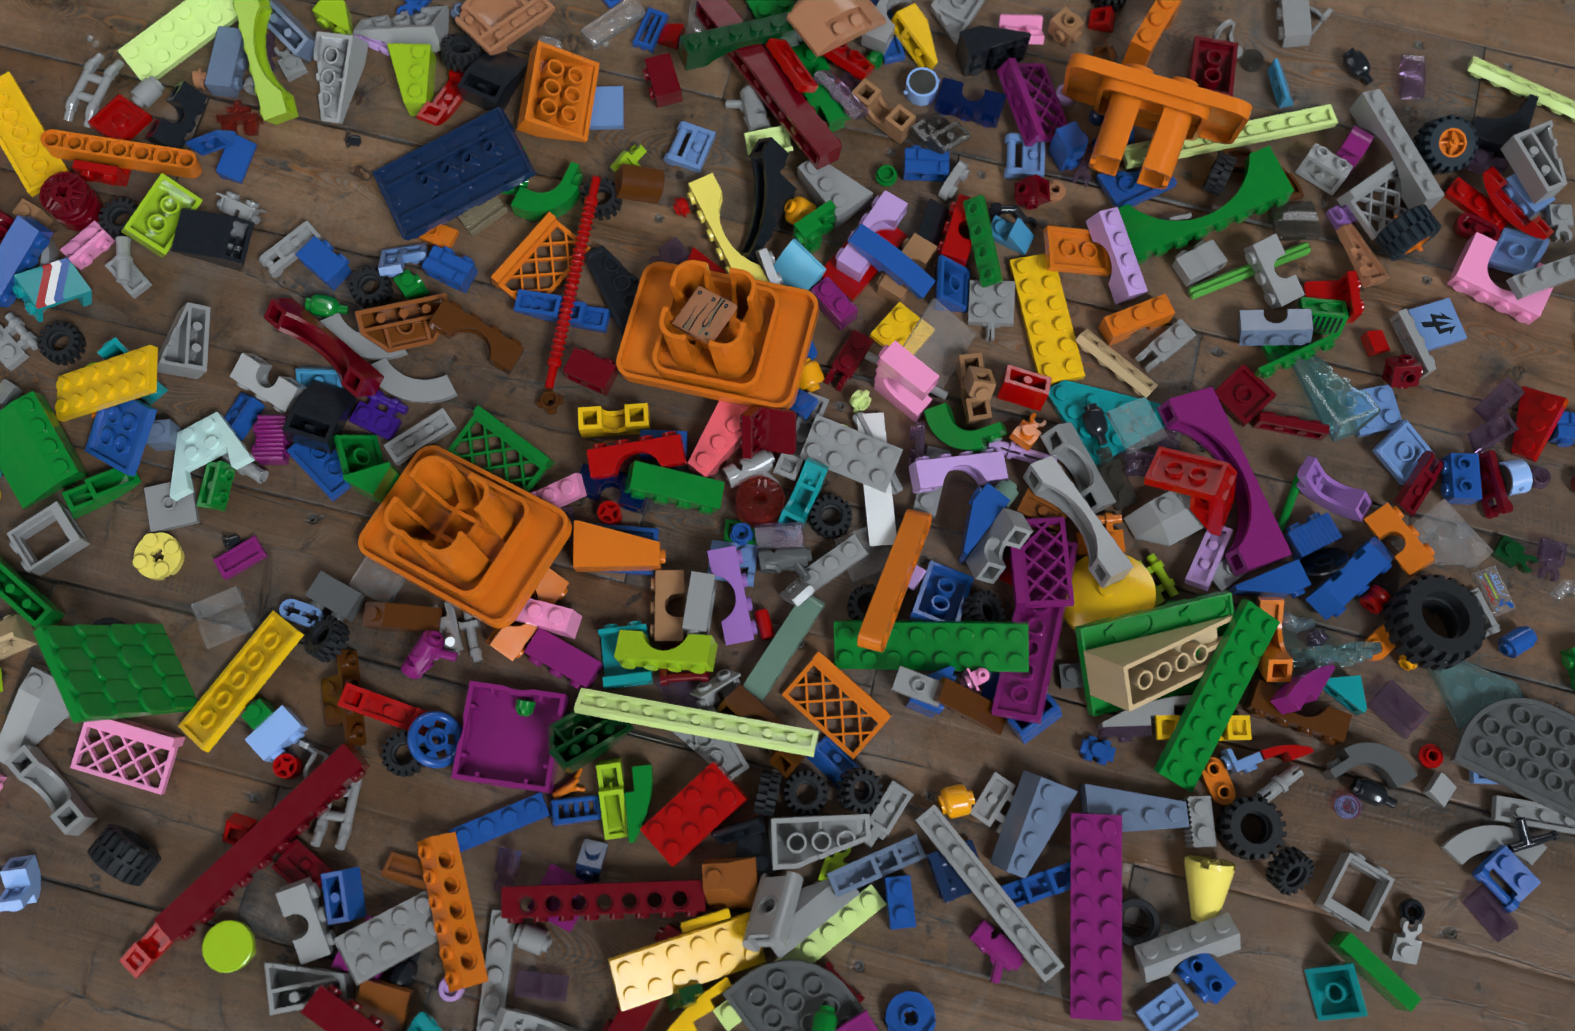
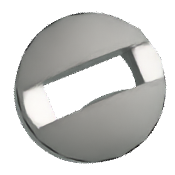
M249 76L244 82L243 89L251 95H256L253 76Z

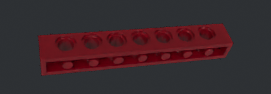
M703 879L501 887V919H507V923H522L523 918H533V922H548V917H559V921H574V916H584V920H599V915H609V919H625V914H635V918H650V913H660V917H675V912H685V916L692 917L700 916V911H705ZM678 891L684 892L687 896L686 902L680 906L675 905L672 901L673 895ZM657 892L662 896V901L658 906L648 904L647 898L650 893ZM632 893L636 896L637 902L633 907L623 905L622 898L625 894ZM601 894H607L611 897L612 903L608 908L598 906L597 898ZM576 895H582L586 899V906L582 909L574 908L572 898ZM556 896L560 899L561 905L559 909L551 910L547 907L548 897ZM524 897H531L535 901L533 910L526 911L522 908L521 901Z

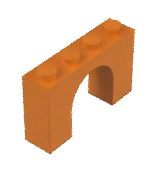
M1156 0L1132 38L1122 65L1127 66L1129 63L1146 66L1163 31L1169 29L1184 0Z

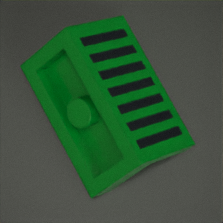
M1300 297L1298 301L1299 309H1311L1313 334L1331 335L1336 332L1339 335L1341 334L1349 317L1346 301Z

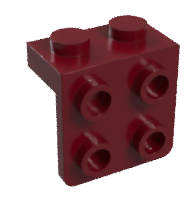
M752 404L741 415L739 422L740 427H742L740 448L742 449L743 458L752 459L762 449L793 455L796 452L795 411Z

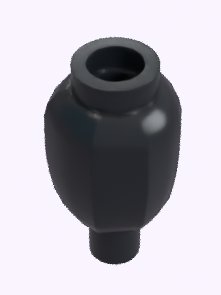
M1351 48L1342 55L1344 58L1343 66L1350 76L1354 79H1361L1366 86L1374 81L1369 74L1371 69L1369 61L1363 52Z
M1097 403L1083 407L1082 419L1088 433L1096 437L1099 446L1107 444L1105 434L1108 431V423L1104 411L1097 406Z
M1355 778L1350 786V791L1355 794L1356 798L1373 806L1386 805L1393 809L1397 805V800L1388 796L1387 790L1383 786L1368 778H1362L1361 780Z
M418 952L398 963L391 973L388 982L410 989L417 976V961L422 953Z

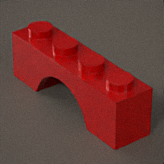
M676 431L662 433V437L653 438V435L642 436L636 442H630V439L618 440L616 445L607 446L606 443L592 445L593 449L587 450L590 476L594 480L618 476L623 462L630 456L641 453L655 457L664 468L687 465L683 437L681 434L676 435Z

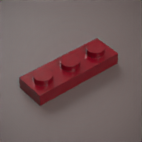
M1271 411L1261 412L1253 421V428L1319 441L1329 434L1330 425L1322 424L1318 420L1304 421L1299 420L1297 416L1283 417Z

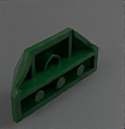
M574 711L548 726V751L564 772L574 773L609 751L629 734L634 727L627 722L578 714Z

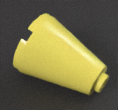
M1187 855L1184 865L1191 919L1196 921L1197 924L1220 915L1236 870V864L1220 858L1217 861L1209 856Z

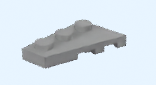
M712 705L706 711L715 712L716 709ZM672 731L709 764L713 761H718L733 779L750 769L749 764L735 742Z

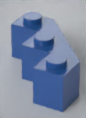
M1374 535L1354 552L1344 568L1330 575L1305 600L1325 620L1329 619L1332 615L1337 618L1347 609L1345 605L1354 596L1362 595L1370 587L1368 585L1370 581L1379 573L1382 575L1393 566L1391 561L1395 555Z

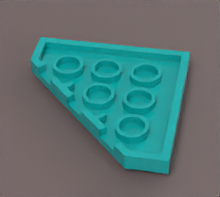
M1063 380L1051 387L1047 397L1062 422L1072 423L1096 467L1166 428L1157 410L1160 403L1068 380ZM1093 403H1097V406L1104 411L1108 423V431L1105 434L1108 443L1102 446L1098 445L1096 437L1088 433L1082 419L1083 407Z

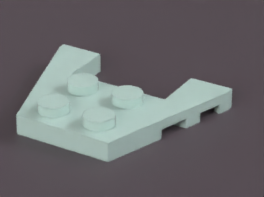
M215 412L177 432L170 498L178 501L194 492L190 472L226 453L229 455L231 466L236 470L255 461L253 455L248 452L244 443L239 440L235 431L219 412Z

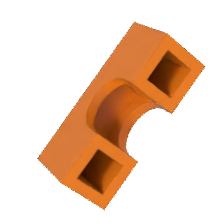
M1165 293L1104 317L1098 328L1106 344L1111 346L1127 340L1130 335L1142 328L1147 327L1148 331L1169 323L1175 311Z
M1386 503L1366 517L1364 524L1380 541L1392 535L1403 539L1405 547L1399 554L1394 556V560L1411 579L1434 563L1435 558L1433 555H1435V552L1428 543L1422 544L1417 538L1420 534L1412 524L1408 526L1402 520L1404 515L1397 506L1391 507L1389 503Z

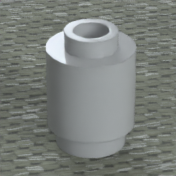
M150 76L148 79L144 78L130 92L133 96L131 100L138 107L142 108L144 106L148 109L163 95L162 91L165 88L153 76Z
M520 923L515 932L513 943L517 944V947L541 956L543 952H548L552 938L549 937L550 931L528 923L526 925Z

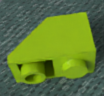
M319 0L312 9L316 17V23L323 29L329 28L336 34L353 35L351 13L345 1Z

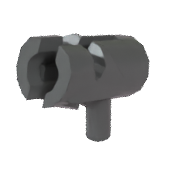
M804 543L785 547L778 546L774 553H772L770 548L758 550L761 574L781 573V571L789 570L795 571L803 582L811 578L804 568L808 567L809 561H812L810 547L805 548Z

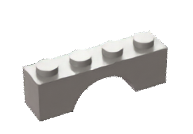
M878 0L879 2L875 7L887 22L861 35V45L874 51L882 52L885 55L894 38L895 25L890 21L887 13L893 6L901 3H911L912 0Z
M1071 422L1057 424L1040 436L1050 455L1060 460L1069 469L1075 480L1076 489L1088 502L1089 507L1095 514L1116 503Z
M23 745L5 761V764L20 781L33 788L46 801L51 810V819L65 835L79 836L98 819L38 747Z
M1228 912L1134 946V952L1138 967L1146 983L1170 975L1178 963L1190 956L1210 953L1220 957L1240 950L1241 941L1240 932Z

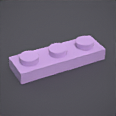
M1224 527L1221 536L1213 535L1208 530L1206 531L1185 578V584L1205 591L1209 590L1233 534V529Z

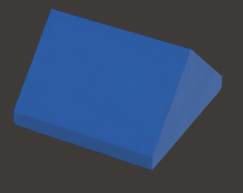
M940 255L935 268L936 282L934 286L933 310L968 312L970 269L944 255Z

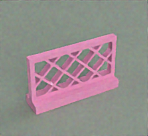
M123 718L84 722L70 768L162 795L165 794L178 748L183 746L185 736ZM90 728L97 729L102 739L92 744L88 737ZM115 735L120 736L124 743V746L117 750H114L109 740ZM104 742L109 754L99 759L94 747ZM142 742L147 752L137 757L132 745ZM161 748L169 750L167 761L162 764L159 763L154 753ZM127 749L132 761L122 766L117 754ZM87 751L90 752L94 763L89 766L80 764L82 754ZM150 756L155 768L145 773L140 760ZM109 758H112L117 767L111 773L106 772L102 762ZM134 764L140 776L135 779H129L124 769ZM155 771L161 777L159 787L151 785L147 777Z

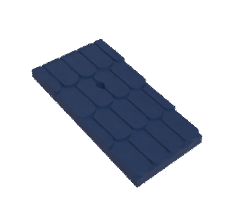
M499 106L372 172L402 238L407 241L422 236L440 224H446L469 209L484 204L504 191L508 192L537 174L504 109Z

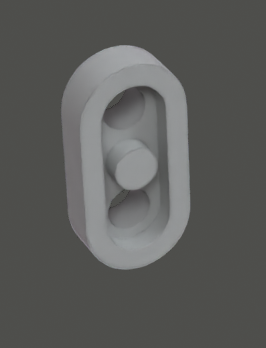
M962 160L957 163L943 184L938 197L945 201L949 198H954L959 189L957 185L960 181L964 182L970 173V170H968L969 164Z

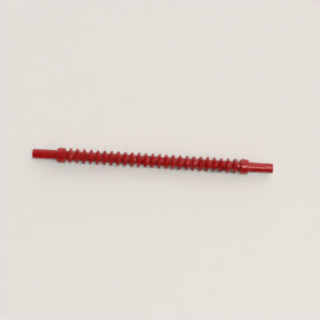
M592 176L588 196L584 199L585 206L582 208L584 212L581 213L583 218L580 219L582 224L578 225L580 230L577 231V234L579 236H576L577 242L574 243L576 248L573 249V260L570 261L572 265L569 266V270L571 271L567 273L569 278L566 281L568 283L565 284L566 290L563 291L565 294L562 297L564 302H561L562 308L559 309L561 314L558 315V318L560 320L556 321L558 324L555 327L557 332L554 333L556 338L552 339L554 344L551 345V348L553 350L549 352L551 356L547 360L549 368L544 385L547 389L554 388L557 370L562 364L560 357H563L561 352L565 350L563 345L566 344V341L564 339L568 338L566 333L569 332L567 327L570 326V323L568 321L572 320L570 316L573 314L571 309L574 308L572 303L576 302L574 297L577 296V293L575 291L579 289L576 285L580 284L578 279L581 278L579 273L583 271L581 268L584 266L582 261L585 260L583 255L587 254L585 250L588 248L586 243L589 242L587 237L591 236L589 231L592 230V227L590 225H593L592 219L595 218L593 214L596 213L595 208L598 205L597 194L601 178L598 176Z

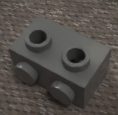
M320 571L305 596L312 599L311 605L321 611L326 607L332 611L330 616L341 622L344 619L353 622L367 599L360 592Z

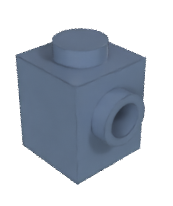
M170 419L155 420L151 427L147 444L156 451L175 450L177 432L181 431V427Z

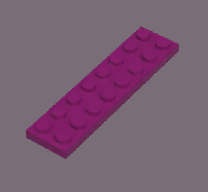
M1041 537L1035 540L1043 548L1051 541L1048 538ZM1067 541L1072 578L1079 546L1076 542ZM1055 543L1048 550L1056 558L1063 553L1062 549ZM1030 545L1027 555L1034 559L1040 551ZM1043 555L1037 563L1047 570L1053 561ZM1058 565L1050 572L1059 580L1065 575V571ZM1034 566L1027 572V575L1034 581L1043 574ZM1047 576L1039 583L1048 592L1056 584ZM1058 587L1052 594L1059 600L1068 599L1067 592L1061 587ZM1036 588L1029 594L1030 601H1040L1045 596ZM1066 607L1027 608L1025 612H1015L1014 610L1012 622H1029V672H1000L991 711L992 715L1041 724Z
M1071 812L1070 1018L1122 1021V814Z

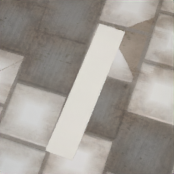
M884 412L862 414L874 438L887 443ZM857 418L858 431L866 434ZM891 481L886 493L863 484L869 545H893L897 534Z

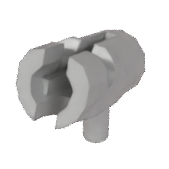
M750 84L741 90V100H726V108H737L745 114L743 119L749 132L770 128L769 121L766 118L765 104Z
M765 449L759 450L752 459H740L738 462L739 469L733 463L722 468L730 488L748 484L754 478L757 480L763 479L773 489L779 484V481L769 473L774 468L775 458L771 451L767 452Z
M445 602L447 615L446 617H441L439 630L445 641L443 649L458 652L459 656L460 651L464 647L454 606Z

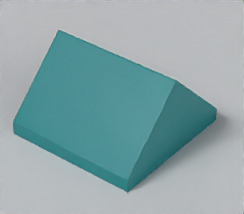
M1339 961L1304 970L1318 1021L1368 1016L1354 963Z

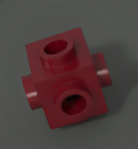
M1037 174L1026 176L1023 180L1014 183V199L1016 204L1024 207L1026 210L1037 209L1038 206L1051 201L1049 181Z
M1402 354L1399 357H1386L1382 378L1391 388L1407 389L1408 387L1418 386L1419 379L1423 375V367L1414 356Z

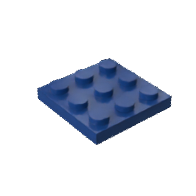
M134 399L97 411L84 451L126 475L135 476L151 427L155 421L157 410Z

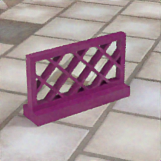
M1008 58L997 70L1025 147L1033 146L1036 142H1051L1056 131L1055 127L1060 128L1068 123L1045 64L1017 63L1016 58ZM1033 71H1039L1041 78L1034 74ZM1029 79L1035 82L1038 85V87L1036 88L1031 83H1029ZM1041 88L1048 93L1049 98L1040 91ZM1036 98L1044 102L1045 106L1043 107L1041 104H1039L1036 101ZM1048 107L1055 111L1056 116L1047 110ZM1036 110L1041 113L1040 117L1037 115ZM1044 116L1053 123L1052 126L1043 120Z
M1065 518L1026 519L1028 524L1038 531L1032 538L1028 537L1027 543L1023 544L1020 549L1009 546L1015 612H1025L1027 608L1074 606ZM1049 525H1060V532L1055 537L1045 530ZM1041 533L1051 540L1045 548L1035 542ZM1054 543L1063 551L1058 558L1048 552ZM1030 545L1040 551L1034 559L1025 554V550ZM1043 555L1053 561L1047 570L1037 563ZM1056 565L1065 571V575L1060 580L1050 573ZM1032 566L1043 573L1036 581L1027 575ZM1046 576L1056 583L1049 592L1039 585ZM1058 587H1061L1067 592L1068 599L1059 600L1052 594ZM1034 588L1045 595L1040 601H1030L1029 594Z

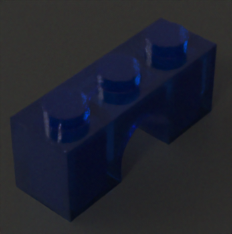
M943 77L934 111L945 116L958 117L966 122L979 123L987 128H997L1006 99L1005 94L985 89L984 95L980 100L969 101L962 93L963 82Z
M582 464L580 474L582 475L587 494L585 498L599 502L602 492L607 488L614 487L621 491L618 502L621 509L643 515L648 498L635 499L631 497V494L624 493L627 479L624 472L619 470L618 476L594 480L590 476L589 465Z

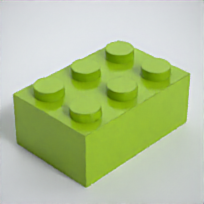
M161 173L121 232L163 258L172 246L181 209L197 210L203 200Z

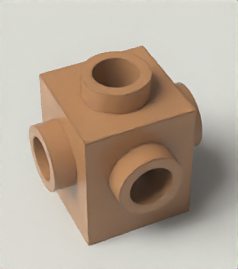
M1065 6L1051 19L1047 32L1053 36L1056 42L1061 43L1066 48L1072 42L1076 43L1082 37V29L1085 22L1082 21L1078 14H1074Z

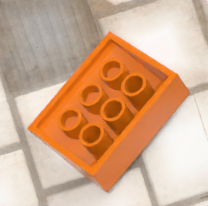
M538 40L529 54L516 130L535 137L586 143L600 63Z

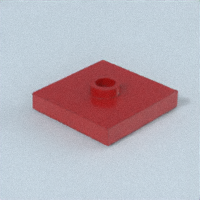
M119 94L87 123L104 137L131 141L153 121V118L150 114Z

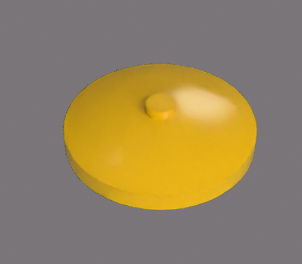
M1126 555L1133 568L1123 580L1102 589L1088 570L1089 557H1083L1074 566L1072 576L1074 606L1066 607L1064 619L1075 631V627L1108 617H1117L1138 610L1154 608L1156 606V588L1149 571L1139 561Z

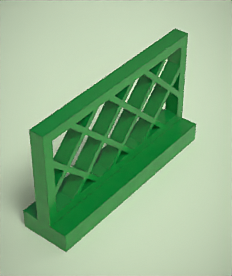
M477 405L473 411V417L447 451L476 465L475 457L487 455L488 467L482 469L493 474V470L504 468L507 482L511 484L522 482L523 490L530 493L546 470L551 469L555 461L486 409ZM479 422L483 425L484 435L473 437L472 428ZM499 437L502 449L490 450L489 438ZM485 439L486 451L475 453L473 441ZM469 442L470 454L461 455L456 449L461 443ZM514 450L519 452L520 462L508 464L507 452ZM503 453L504 465L492 466L491 454ZM535 464L540 469L534 476L526 477L525 465ZM520 466L522 478L510 480L509 468Z

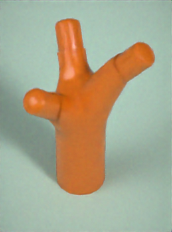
M582 768L578 769L566 784L552 792L555 800L561 799L571 792H585V787L576 786L580 781L579 777L582 773Z

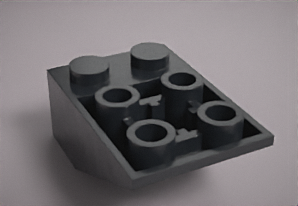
M981 25L960 31L955 57L963 76H976L986 70L999 69L1008 58H1016L1017 63H1019L1025 57L1031 34L1030 32Z
M485 51L467 68L457 85L462 100L488 111L498 106L505 110L527 71L528 60L507 51L495 55H489Z
M182 208L171 252L241 271L245 263L254 222L230 215Z
M314 380L293 406L282 428L287 441L332 455L336 447L334 436L341 435L357 398L348 390Z

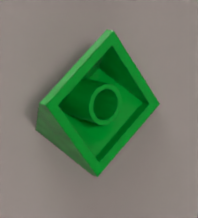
M377 435L334 436L343 475L384 463Z
M386 462L343 475V478L357 493L381 504L401 474L390 462Z

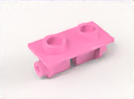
M967 668L960 673L962 678L959 681L962 686L976 693L979 691L978 686L988 681L990 674L985 668H979L973 672Z

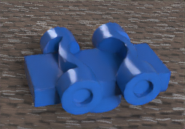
M1088 735L1087 739H1082L1079 753L1083 754V760L1092 762L1093 757L1098 758L1097 764L1106 766L1107 761L1113 762L1116 748L1111 747V741L1102 740V743L1097 742V737Z

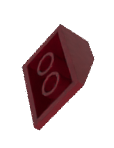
M1195 35L1186 78L1197 82L1198 87L1233 97L1238 43Z

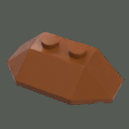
M442 293L355 311L360 335L387 353L433 344L440 333L429 327V321L444 299L448 301L447 294Z

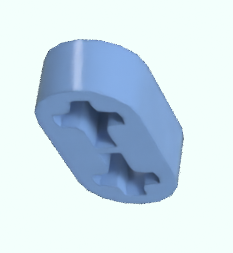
M295 599L283 601L279 608L280 615L283 618L311 628V626L315 627L316 620L312 622V620L305 617L306 613L310 615L316 613L319 617L318 621H321L322 617L326 618L324 611ZM294 606L295 609L300 611L299 615L287 612L288 607L292 608Z

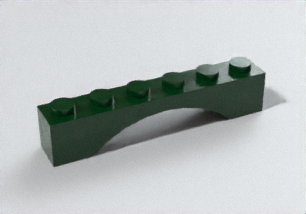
M787 12L680 36L678 54L685 71L706 67L714 60L736 49L756 44H767L770 38L784 39L791 47L806 43L786 19L789 13Z

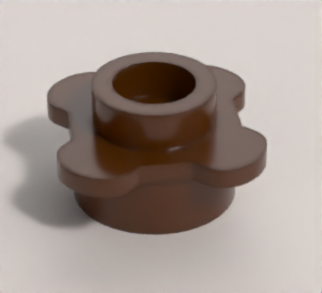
M546 389L537 401V406L540 409H545L549 415H555L557 408L564 403V398L561 395L558 396L552 389Z

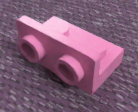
M1000 14L998 28L1030 32L1029 44L1043 45L1044 43L1042 15Z
M94 220L63 246L60 251L79 270H82L89 266L102 252L107 251L115 240Z

